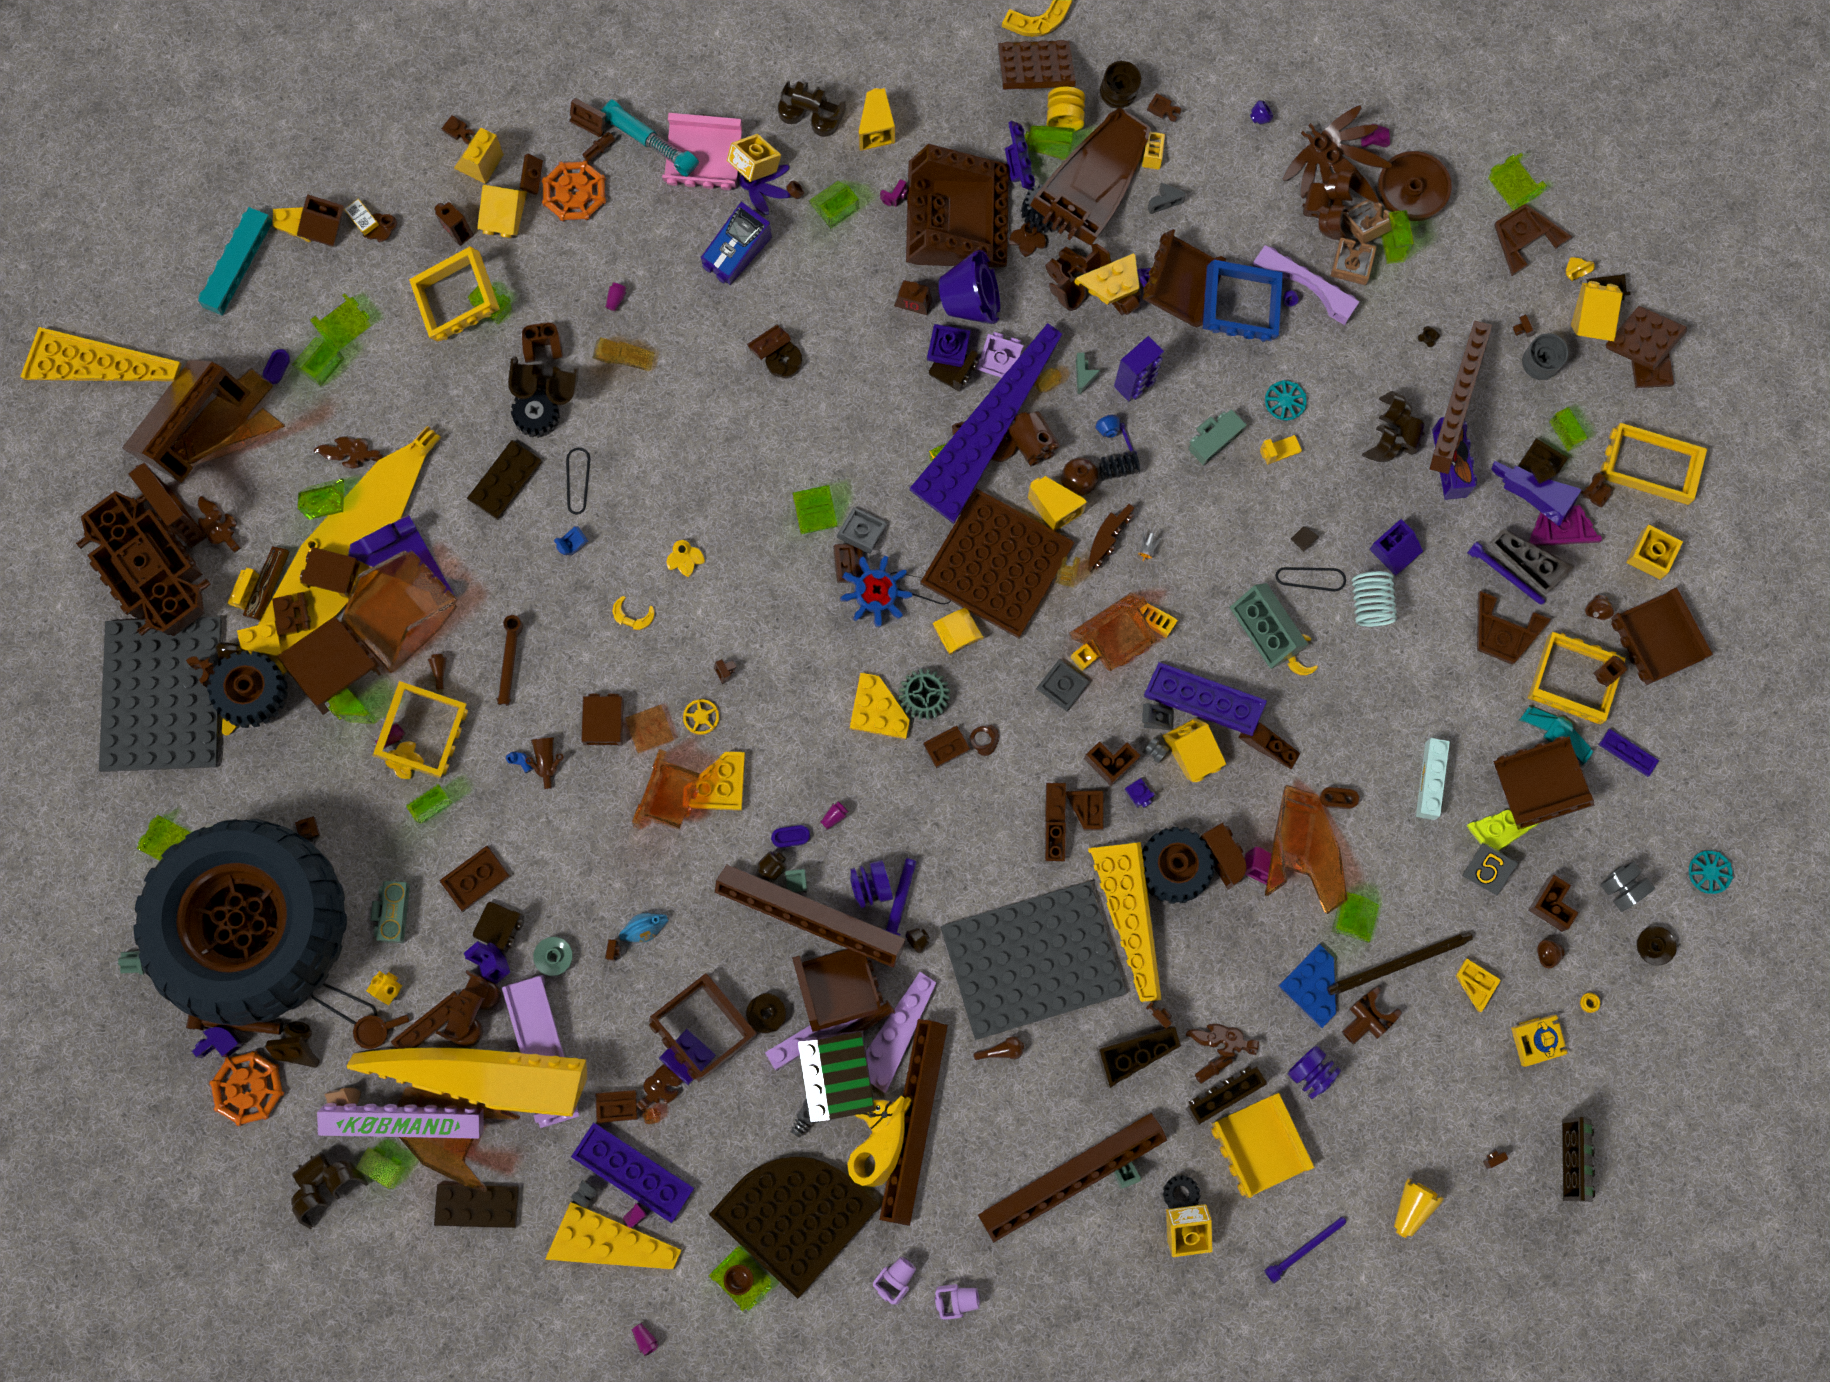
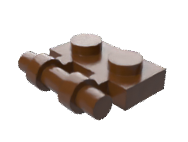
M304 592L297 593L298 600L295 602L292 595L272 598L279 637L299 633V625H302L303 631L311 630V616L308 615L307 610L309 604ZM295 609H300L301 616L299 618H296Z

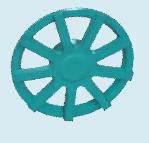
M1282 380L1274 383L1269 387L1265 395V405L1268 412L1275 418L1285 421L1299 417L1305 410L1307 403L1306 393L1297 383ZM1282 385L1283 393H1280L1275 387ZM1286 385L1293 386L1289 393L1286 392ZM1295 389L1301 393L1300 395L1292 396ZM1273 391L1278 395V398L1268 396ZM1303 398V405L1294 402V400ZM1268 401H1277L1278 404L1270 409ZM1292 405L1301 409L1299 413L1295 414ZM1278 407L1282 408L1280 416L1273 413ZM1285 409H1289L1292 417H1284Z
M1700 852L1692 858L1689 864L1690 880L1701 892L1707 894L1723 892L1733 880L1732 864L1720 852ZM1707 854L1715 855V859L1712 864L1710 863ZM1703 855L1706 865L1696 859ZM1720 858L1725 864L1717 867L1716 864ZM1695 863L1700 866L1702 871L1692 872L1693 864ZM1727 867L1728 875L1720 873L1719 870ZM1692 875H1702L1703 878L1696 883ZM1719 876L1728 879L1725 885L1719 880ZM1706 880H1709L1708 890L1700 887ZM1713 880L1717 882L1720 889L1713 891Z

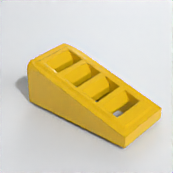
M1150 131L1144 149L1142 167L1160 169L1165 134ZM1150 139L1160 140V143L1150 141Z
M1146 602L1135 616L1137 620L1165 638L1168 637L1178 622L1171 615ZM1149 609L1150 612L1146 618L1142 617L1145 611ZM1155 613L1156 617L1151 622L1149 619ZM1160 617L1163 619L1159 625L1155 624ZM1165 622H1169L1166 629H1164L1163 625L1165 624Z

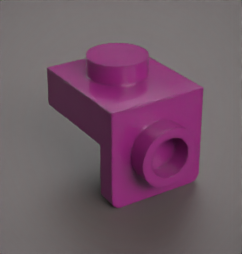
M1378 125L1376 131L1361 138V146L1367 147L1371 144L1383 148L1390 146L1389 129Z
M900 179L892 194L882 189L880 192L882 202L887 206L893 205L897 207L900 200H904L908 193L906 181Z

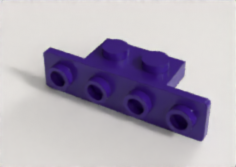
M1011 120L1008 124L1013 144L1005 148L1011 181L1018 182L1021 180L1022 187L1031 190L1035 186V178L1031 169L1028 146L1024 137V128L1021 124Z

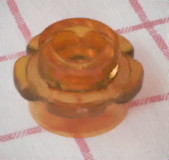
M657 1108L646 1109L645 1113L642 1114L644 1123L654 1124L660 1122V1115L662 1113L657 1111Z

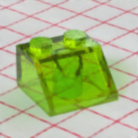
M348 688L327 701L330 704L327 708L339 720L343 718L349 723L375 724L377 722Z

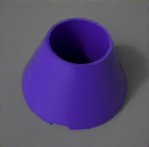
M974 251L940 277V299L948 316L987 324H995L999 321V317H997V312L1001 310L999 288L993 269H989L987 262L990 260L984 251Z

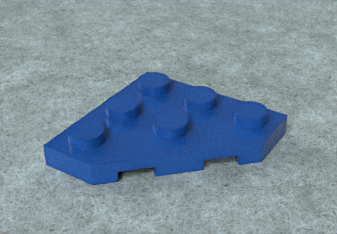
M1318 944L1279 984V987L1320 1028H1323L1336 1014L1335 994L1330 996L1327 991V987L1335 983L1334 957Z

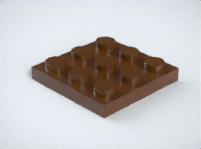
M1638 306L1616 331L1614 341L1606 343V348L1654 370L1687 332V327Z

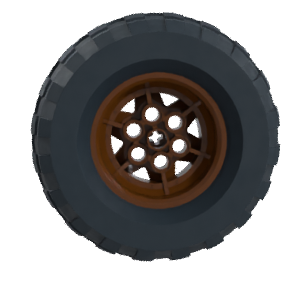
M260 819L221 821L211 827L197 829L186 835V839L180 843L170 846L161 855L163 858L156 867L151 868L144 879L146 884L141 896L138 895L136 900L135 912L137 917L136 924L133 925L135 943L139 947V959L142 968L153 981L159 994L186 1014L205 1021L234 1026L271 1021L291 1009H296L307 1001L309 995L324 984L333 963L338 960L343 947L341 945L343 933L346 932L347 927L344 891L329 860L309 840L291 829ZM249 886L258 887L264 891L253 896ZM227 892L226 904H215ZM237 898H240V905L234 907V901ZM260 903V909L254 912V904ZM275 911H277V919L272 916ZM222 912H225V919L223 921H219V915ZM260 922H264V928L258 932L257 925ZM208 925L216 928L212 940H210L208 934ZM229 931L230 937L224 941L223 934ZM248 936L249 942L243 946L242 939ZM264 942H269V943L263 948V943H264ZM234 950H237L240 958H229L227 956Z

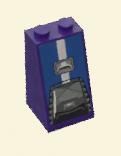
M741 201L701 256L702 267L708 273L712 271L716 274V278L723 284L726 282L731 285L771 240L770 222Z

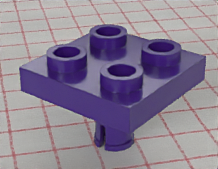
M934 324L927 361L962 367L965 361L970 331Z

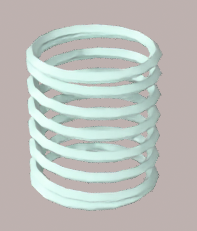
M1382 571L1366 572L1353 577L1351 581L1355 589L1352 592L1356 594L1353 599L1357 601L1354 606L1358 608L1354 612L1358 615L1355 618L1356 624L1373 627L1391 624L1396 621L1397 617L1395 614L1397 611L1394 609L1396 604L1393 602L1396 598L1393 595L1395 590L1392 588L1394 586L1392 582L1394 576L1391 573ZM1372 575H1386V576H1389V578H1387V579H1385V578H1365V579H1359V580L1355 581L1356 579L1361 578V577H1365V576H1372ZM1382 588L1376 591L1358 592L1363 589ZM1383 595V596H1381V597H1376V598H1367V599H1360V598H1359V597H1364V596ZM1371 602H1384L1375 605H1360ZM1371 609H1384L1375 612H1360Z

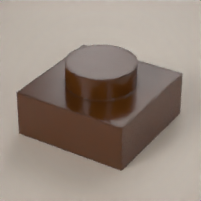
M608 939L605 959L615 962L616 957L619 958L621 946L618 945L617 940Z
M1495 1150L1486 1155L1488 1159L1484 1160L1483 1163L1488 1169L1501 1164L1509 1158L1505 1152L1498 1153Z

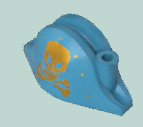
M637 914L620 932V940L640 943L648 942L667 924L668 918L663 914Z

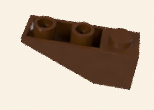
M1260 722L1253 736L1241 732L1238 737L1250 747L1289 769L1293 768L1300 755V752Z

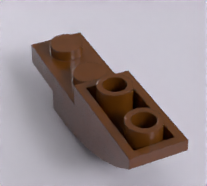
M1128 504L1118 516L1111 512L1102 523L1090 551L1088 570L1090 572L1094 568L1097 570L1104 561L1102 559L1106 554L1110 556L1116 549L1114 546L1116 543L1115 538L1122 531L1120 527L1124 523L1128 524L1134 517L1133 512L1135 508L1131 504Z
M1046 782L1045 861L1065 862L1066 783Z

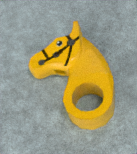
M900 1096L895 1102L874 1100L875 1111L854 1115L859 1119H863L872 1131L869 1138L850 1154L848 1160V1172L855 1183L862 1186L876 1187L883 1185L896 1167L902 1149L904 1115L912 1102L910 1098L907 1097L905 1099L903 1096ZM872 1155L875 1159V1169L868 1177L864 1166L866 1159Z

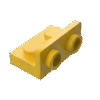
M247 567L246 570H241L228 600L230 606L245 610L259 578V574L255 570Z

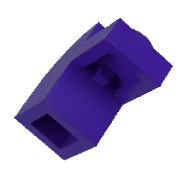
M477 941L464 952L465 959L480 966L482 977L495 984L510 973L505 956L492 943L485 945Z
M213 1027L203 1032L207 1039L200 1040L195 1045L196 1048L192 1050V1053L197 1058H203L216 1048L222 1057H229L242 1047L243 1044L232 1031Z

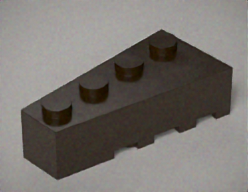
M1505 528L1490 542L1499 553L1545 595L1574 567L1572 564Z
M1169 1026L1167 1029L1161 1028L1096 1047L1106 1084L1111 1088L1157 1059L1181 1047L1176 1027Z

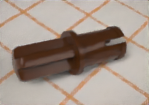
M607 132L599 140L594 141L593 145L582 154L584 159L591 161L600 152L604 153V150L615 142L614 136Z
M1220 1056L1213 1062L1209 1061L1207 1066L1195 1073L1196 1080L1202 1084L1212 1076H1218L1221 1070L1233 1063L1232 1059L1230 1058L1223 1062L1228 1057Z

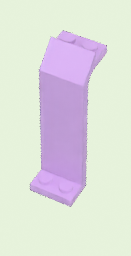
M544 974L502 987L520 1053L565 1057L545 990ZM576 1106L572 1117L535 1113L533 1116L535 1123L539 1122L540 1128L579 1117L578 1106Z

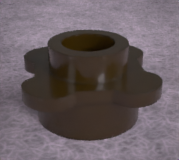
M1426 326L1423 328V333L1418 336V341L1427 344V347H1433L1435 340L1439 339L1440 334L1434 328Z

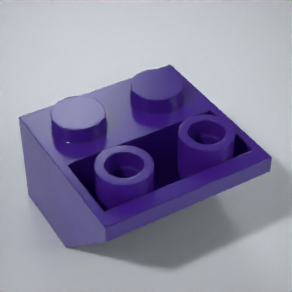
M1402 519L1377 539L1369 549L1395 576L1423 552L1415 532Z

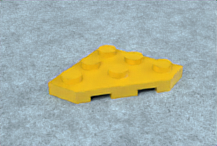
M860 673L849 728L906 739L910 722L908 716L880 676Z
M724 752L718 760L707 767L692 783H689L684 788L683 808L742 811L745 752Z

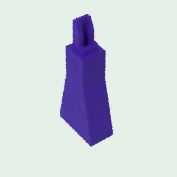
M1494 461L1491 468L1497 476L1503 478L1502 481L1505 483L1504 489L1525 499L1558 526H1561L1581 493L1579 488L1549 479L1539 484L1532 473L1518 466L1511 469Z

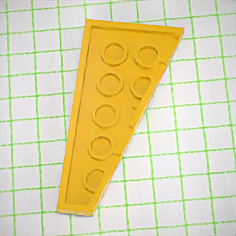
M570 1202L545 1260L674 1269L682 1250Z

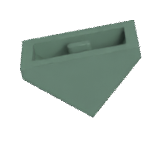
M1132 1162L1113 1172L1120 1189L1141 1181Z

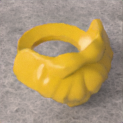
M1571 257L1569 258L1565 275L1571 281L1576 280L1585 274L1593 272L1595 264L1592 261L1587 262L1581 258Z

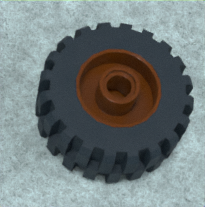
M248 650L241 651L240 655L236 652L232 653L229 659L224 657L221 660L222 664L220 666L216 665L213 668L215 673L214 675L211 674L208 679L211 685L207 686V692L210 694L208 697L213 708L223 719L229 721L232 725H240L242 728H249L250 724L254 728L260 727L261 722L267 724L270 722V717L274 716L276 718L279 715L277 710L279 708L283 709L285 705L283 699H287L288 692L285 689L288 686L284 679L285 676L275 662L271 661L266 655L261 656L256 651L250 654Z
M1172 827L1171 829H1162L1159 833H1155L1142 849L1147 888L1152 896L1156 895L1158 900L1162 902L1166 900L1169 904H1175L1176 902L1182 904L1189 900L1192 901L1209 886L1211 878L1214 876L1215 871L1213 867L1215 866V859H1212V850L1206 848L1208 847L1205 839L1201 841L1199 833L1196 831L1194 833L1189 832V828L1179 829V827Z

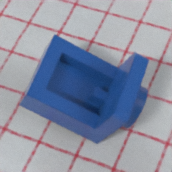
M574 526L562 538L554 539V542L561 554L573 555L588 540L579 526Z

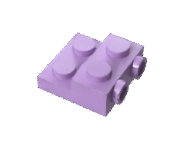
M993 332V335L988 334L977 370L1002 378L1022 354L1024 345H1021V340L1011 337L1009 341L1003 339L1004 335Z

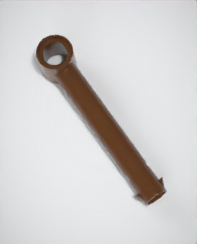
M509 615L503 621V626L507 633L498 698H496L498 705L506 704V706H509L511 702L510 691L518 634L523 630V623L516 615ZM511 622H518V626L515 629H509Z
M188 1014L186 1028L204 1031L205 1027H220L281 1035L283 1024L278 1022H257L243 1026H234L205 1021Z

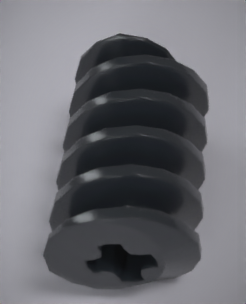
M1131 451L1130 456L1127 452H1124L1122 457L1120 454H1116L1115 459L1112 455H1109L1108 461L1104 456L1101 457L1099 467L1103 481L1105 480V475L1112 479L1113 473H1115L1117 478H1119L1120 472L1127 476V470L1134 475V470L1137 469L1140 474V463L1135 451Z

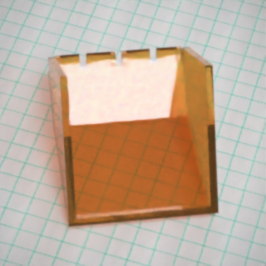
M404 550L357 575L342 617L346 625L390 673L396 671L431 639L457 608L455 603L458 599L449 590L444 593L446 586L436 576L433 577L434 573L424 563L421 566L419 565L421 559L413 551L408 553Z

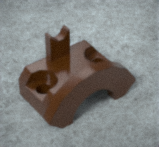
M1595 473L1592 477V483L1584 491L1581 490V494L1583 497L1590 499L1593 504L1602 508L1610 497L1612 489L1603 483L1606 478L1602 474Z
M191 656L186 661L195 670L203 669V675L199 681L207 688L208 685H211L208 681L209 676L215 673L212 666L214 664L209 663L210 658L199 660L198 657Z

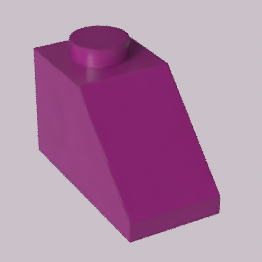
M1257 846L1245 853V875L1273 889L1286 882V877L1273 854Z

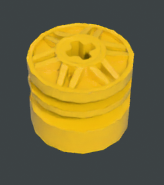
M1074 87L1052 89L1048 93L1046 125L1048 128L1056 132H1076L1084 127L1085 112L1083 111L1085 108L1084 92Z

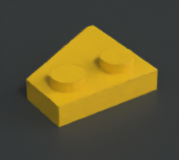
M1467 958L1463 961L1455 975L1478 1012L1484 1010L1501 981Z

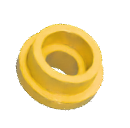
M1586 993L1580 999V1006L1587 1013L1596 1012L1600 1007V999L1593 993ZM1588 999L1593 1002L1591 1007L1587 1005Z

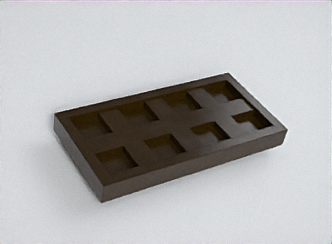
M511 440L469 494L467 500L496 520H499L543 461Z
M437 1184L434 1226L516 1228L519 1187Z

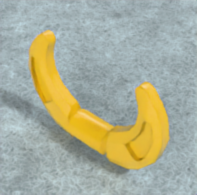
M625 596L620 597L614 603L613 616L620 625L623 623L633 627V630H642L648 627L654 619L653 606L649 607V612L644 618L633 620L625 617L622 611V603L626 599Z
M1302 634L1306 641H1311V637ZM1296 656L1288 659L1289 663H1287L1292 672L1304 676L1312 674L1318 668L1317 665L1304 667L1299 662H1296Z

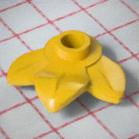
M678 540L674 543L673 552L668 555L666 561L669 570L678 567L679 571L686 577H690L694 564H704L705 562L702 552L698 548L691 547L689 542L685 540ZM679 546L686 548L684 553L678 551Z
M402 742L397 746L396 750L388 752L424 764L423 758L414 752L415 742ZM385 761L389 768L394 769L396 776L401 779H411L412 769Z

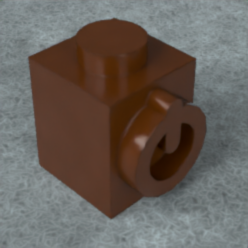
M1613 655L1593 674L1600 684L1608 687L1628 669L1621 658Z

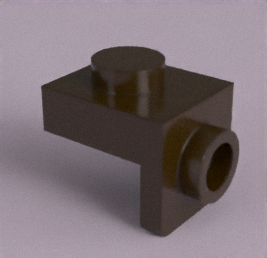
M1548 459L1530 468L1539 484L1556 476L1555 467Z

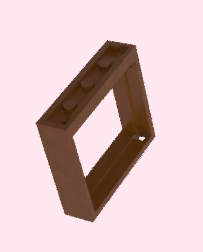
M145 463L135 466L136 468L128 473L164 523L190 548L206 538V535L169 486Z
M707 973L649 1018L651 1030L655 1034L659 1033L663 1038L661 1041L667 1049L671 1048L675 1053L674 1057L678 1063L684 1064L688 1069V1075L693 1080L697 1079L699 1083L751 1042L757 1034ZM701 988L705 990L744 1037L702 1072L659 1022Z

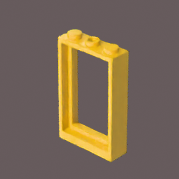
M1619 423L1616 428H1612L1609 439H1612L1611 444L1605 450L1607 459L1606 462H1603L1600 472L1606 478L1605 480L1686 505L1695 500L1707 452L1706 448L1623 423ZM1626 436L1691 456L1682 492L1615 472L1614 467L1622 437Z

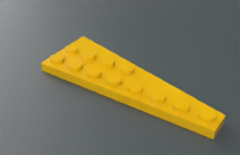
M38 327L20 377L24 380L174 381L180 372L182 364L178 361Z
M1141 842L1088 848V852L1092 854L1095 863L1093 865L1094 869L1098 872L1101 883H1099L1100 887L1104 890L1107 897L1106 904L1115 930L1118 929L1122 940L1120 944L1125 949L1128 958L1126 960L1127 964L1132 969L1133 981L1140 1001L1162 1000Z

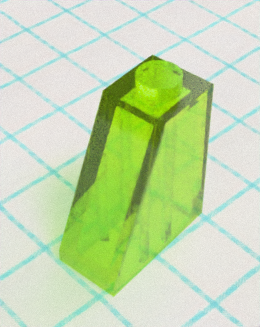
M1032 125L1030 132L1026 131L1025 133L1028 150L1065 160L1069 156L1075 129Z

